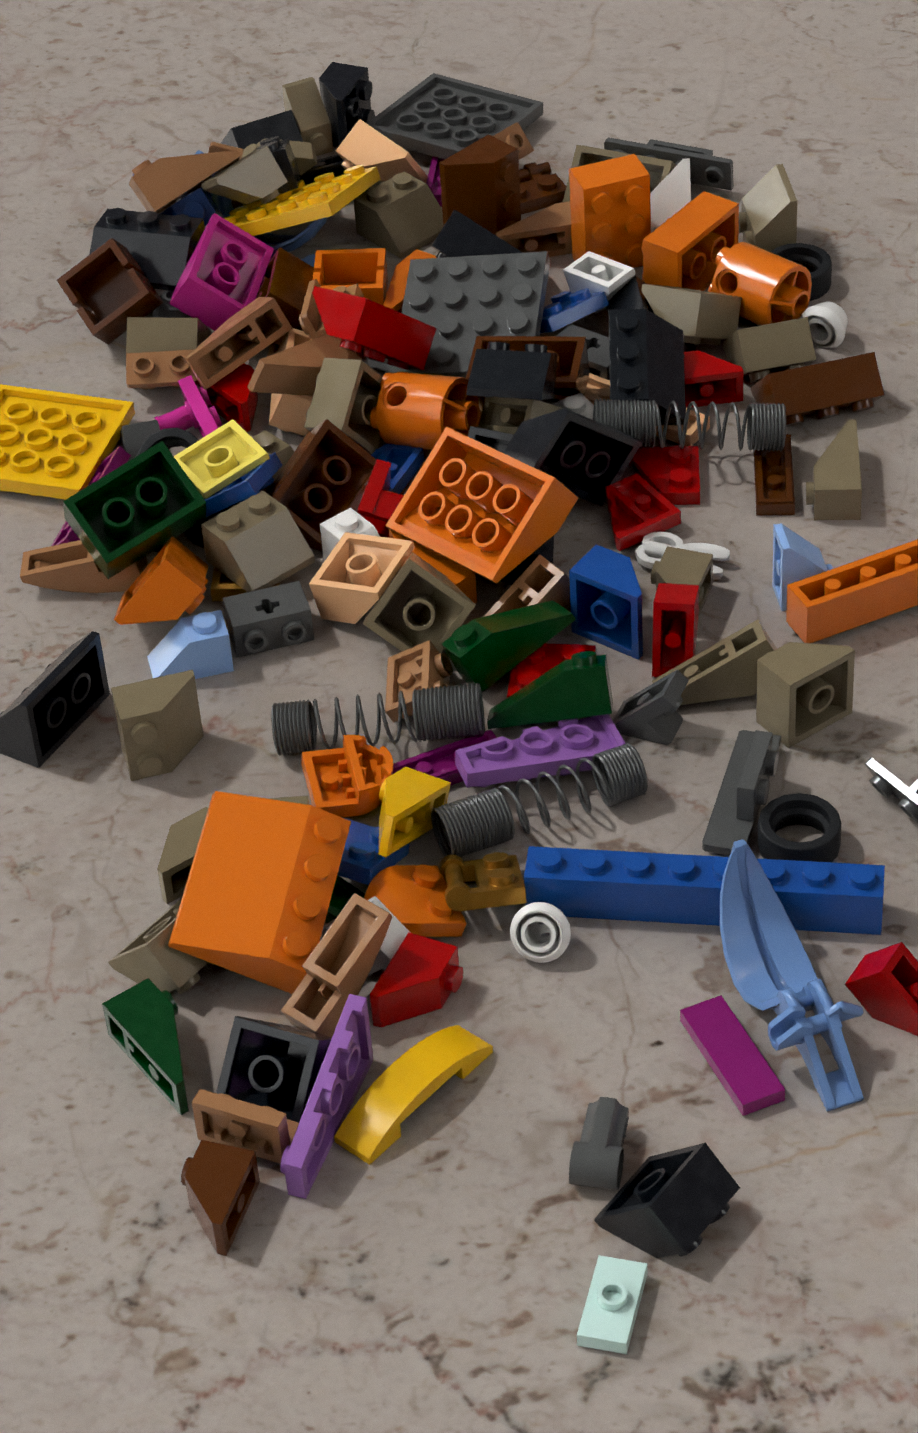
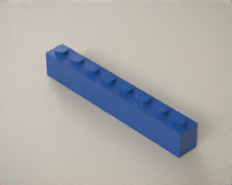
M529 846L524 872L527 901L525 905L534 902L549 903L560 909L566 917L720 926V891L729 857ZM757 858L795 930L881 935L885 865Z

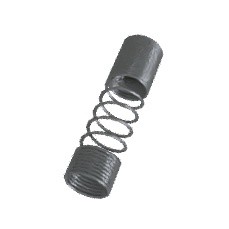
M596 399L594 401L593 420L639 439L642 442L640 449L642 447L644 449L646 447L648 449L655 447L656 421L659 445L661 449L664 448L672 405H674L676 412L679 447L681 450L685 444L687 424L692 405L695 409L699 448L701 450L704 448L707 422L712 405L716 415L720 450L724 446L726 425L732 405L736 416L738 447L740 451L743 449L746 423L747 444L750 451L765 450L766 452L768 450L770 452L772 450L774 452L776 450L781 452L785 446L786 408L783 403L769 404L767 402L765 404L763 402L761 404L759 402L757 404V402H751L746 409L741 431L737 406L732 401L726 409L721 433L717 405L713 401L708 405L701 431L699 410L697 404L692 401L686 411L682 432L678 405L673 400L667 408L662 434L658 404L654 400L640 401L638 399L636 401L634 399L633 401H625L623 399L621 401L619 399L617 401L616 399Z
M478 682L476 685L474 683L472 685L460 684L459 686L456 684V686L452 685L450 687L448 685L447 687L443 686V688L440 686L439 688L431 687L430 689L427 687V689L423 688L422 690L420 688L418 690L414 689L412 693V706L417 738H415L412 732L404 694L400 690L398 694V729L395 741L388 726L381 693L377 694V727L373 743L366 727L360 696L356 695L355 735H359L361 720L365 737L371 746H375L379 740L381 715L389 740L394 745L398 743L402 729V711L409 735L416 743L422 740L429 742L430 739L437 741L438 739L442 740V738L454 739L456 737L458 739L463 736L465 738L467 736L475 737V735L483 736L485 733L483 698ZM338 697L334 698L335 721L331 747H329L323 732L316 699L313 700V706L309 699L307 701H291L290 703L287 701L282 704L280 702L278 704L274 703L271 710V722L277 754L281 756V754L289 755L291 753L293 755L298 752L301 754L306 751H315L317 725L324 746L327 749H334L338 736V724L340 725L342 735H347Z
M626 743L594 754L592 761L581 758L576 766V772L565 764L560 765L556 772V779L545 771L539 773L535 786L524 778L519 779L515 793L510 788L501 785L498 789L492 788L473 796L453 801V803L450 802L449 804L441 805V807L438 806L433 808L431 813V821L437 843L444 856L452 854L463 857L473 852L481 851V849L483 850L493 847V845L513 840L515 835L514 820L507 800L500 791L502 789L507 790L515 800L520 824L524 832L530 834L529 820L519 800V786L523 782L527 783L535 792L541 819L545 826L550 827V815L539 793L540 778L544 775L548 776L556 786L560 809L563 816L570 820V806L559 785L560 771L565 768L576 779L577 791L583 809L587 813H591L590 798L579 777L582 762H588L592 766L597 789L607 806L645 795L648 788V779L643 761L635 747Z

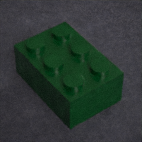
M163 441L63 501L64 518L107 579L163 546L172 536L175 538L206 519V501Z

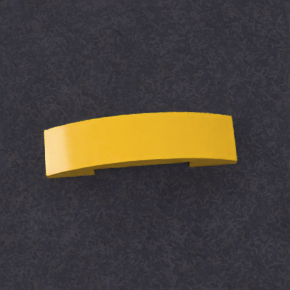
M459 1025L447 1027L426 1037L401 1055L372 1083L334 1135L335 1143L367 1164H372L401 1137L400 1123L454 1074L461 1079L468 1076L493 1053V1046Z

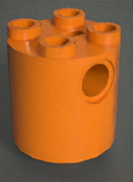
M740 242L731 248L723 247L717 254V268L707 292L742 297L739 317L760 326L799 319L808 308L812 280L811 274L806 267L747 242Z
M409 372L385 373L381 379V390L378 395L377 406L372 409L370 414V423L374 429L379 430V434L385 443L432 450L446 427L468 436L470 426L478 427L480 421L478 397L467 395L469 380L464 377Z

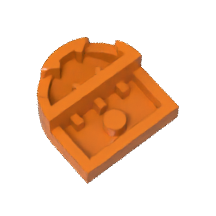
M343 735V748L302 752L301 765L312 806L345 818L365 815L382 803L379 799L381 785L387 777L393 774V758L385 746L380 747L379 750L374 746L368 745L364 736Z
M437 865L389 866L381 870L372 879L364 896L366 900L376 896L411 933L423 937H462L467 924L461 911H454L448 907L445 899L447 883Z

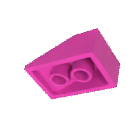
M214 213L176 285L169 304L192 318H199L206 326L216 331L231 316L256 299L274 248Z

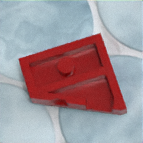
M679 445L664 447L663 449L660 447H654L653 449L651 447L649 449L642 447L638 449L629 463V467L635 465L640 471V476L673 505H700L698 446L684 445L682 450Z
M638 473L605 487L616 548L619 551L641 542L643 537L651 532H663L681 524V511Z

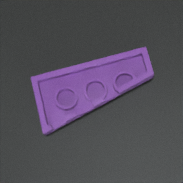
M609 714L590 716L580 720L578 718L558 720L557 727L544 731L538 726L524 729L520 738L514 740L501 736L456 750L455 765L467 788L488 787L497 783L519 781L522 778L529 781L532 778H537L539 773L543 771L553 776L556 775L559 766L563 764L576 772V766L581 758L592 761L594 754L626 743ZM582 762L579 772L592 770V766L588 762ZM566 768L560 771V776L572 774Z
M353 994L348 995L293 1141L283 1152L280 1170L281 1173L285 1174L288 1195L303 1199L307 1198L334 1142V1135L346 1118L374 1060L366 997Z

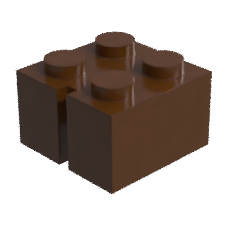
M114 238L109 239L57 279L72 305L78 308L76 311L92 335L108 345L127 331V317H145L164 303L150 281L142 275L143 271L129 250Z

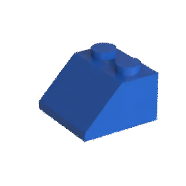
M596 544L569 570L571 613L576 619L571 623V630L577 635L639 660L643 656L642 592L631 559Z

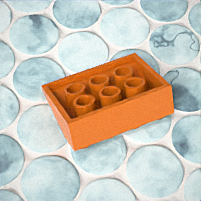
M446 427L387 522L386 527L494 583H498L559 531L577 502L578 497L555 477Z
M215 791L212 794L168 947L293 994L307 974L302 965L320 942L351 821L312 805Z

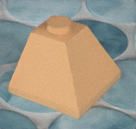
M361 119L358 120L335 150L343 159L341 166L345 170L362 164L364 169L377 166L381 178L379 181H387L393 178L394 175L405 171L425 183L427 182L428 176L408 151Z
M345 532L309 583L321 618L356 624L381 598L415 548L413 541Z

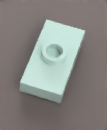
M598 1256L577 1332V1346L627 1354L648 1274L647 1263Z

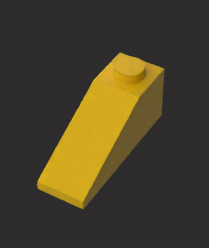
M404 767L387 777L382 783L379 792L382 806L379 816L378 855L387 857L433 828L431 821L432 810L447 804L451 782L409 767Z

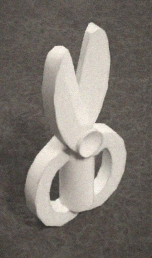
M662 531L651 532L645 535L642 545L635 550L637 562L649 569H652L655 561L661 560L667 546L713 554V560L728 561L730 559V550L708 543L683 544V540L677 535ZM713 565V580L721 579L723 569Z

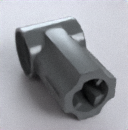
M600 1097L598 1101L588 1104L580 1142L575 1141L572 1147L569 1165V1184L619 1190L623 1172V1143L629 1120V1108L622 1106L617 1099Z

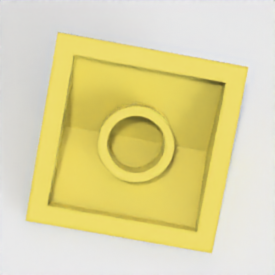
M233 419L174 456L205 499L270 459L268 453Z

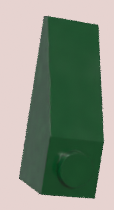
M551 600L473 619L469 623L458 627L452 636L442 643V646L461 678L471 685L473 683L476 685L478 682L483 692L576 619L571 612Z
M594 651L573 654L571 656L572 659L564 660L491 708L487 719L488 729L612 714L613 698L606 655L597 656Z
M147 978L102 1003L107 1032L177 1112L183 1115L189 1109L175 1015L178 1014V1007L174 998L167 990L161 992Z

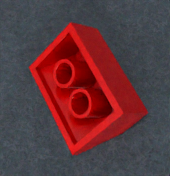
M314 286L312 294L326 334L341 340L339 347L359 354L363 349L365 350L363 357L384 363L385 359H388L387 364L408 370L409 367L424 370L437 328L370 299Z

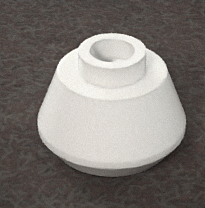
M826 301L810 306L802 313L801 318L808 317L814 346L819 348H836L843 342L848 318L845 311L839 305Z
M534 902L525 905L515 914L510 926V936L515 949L524 958L533 962L545 963L557 959L565 952L570 942L571 929L566 916L560 909L549 903Z

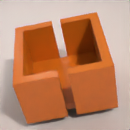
M386 248L316 250L313 280L317 279L322 288L330 290L339 286L349 287L358 283L364 298L383 305L388 291Z

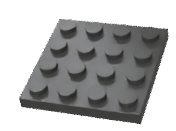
M433 73L367 122V124L409 152H420L438 157V160L452 156L488 134L494 136L516 122L524 130L543 115V102Z
M548 252L410 260L401 313L437 329L424 370L409 367L408 370L420 374L466 378L477 336H540L551 261Z

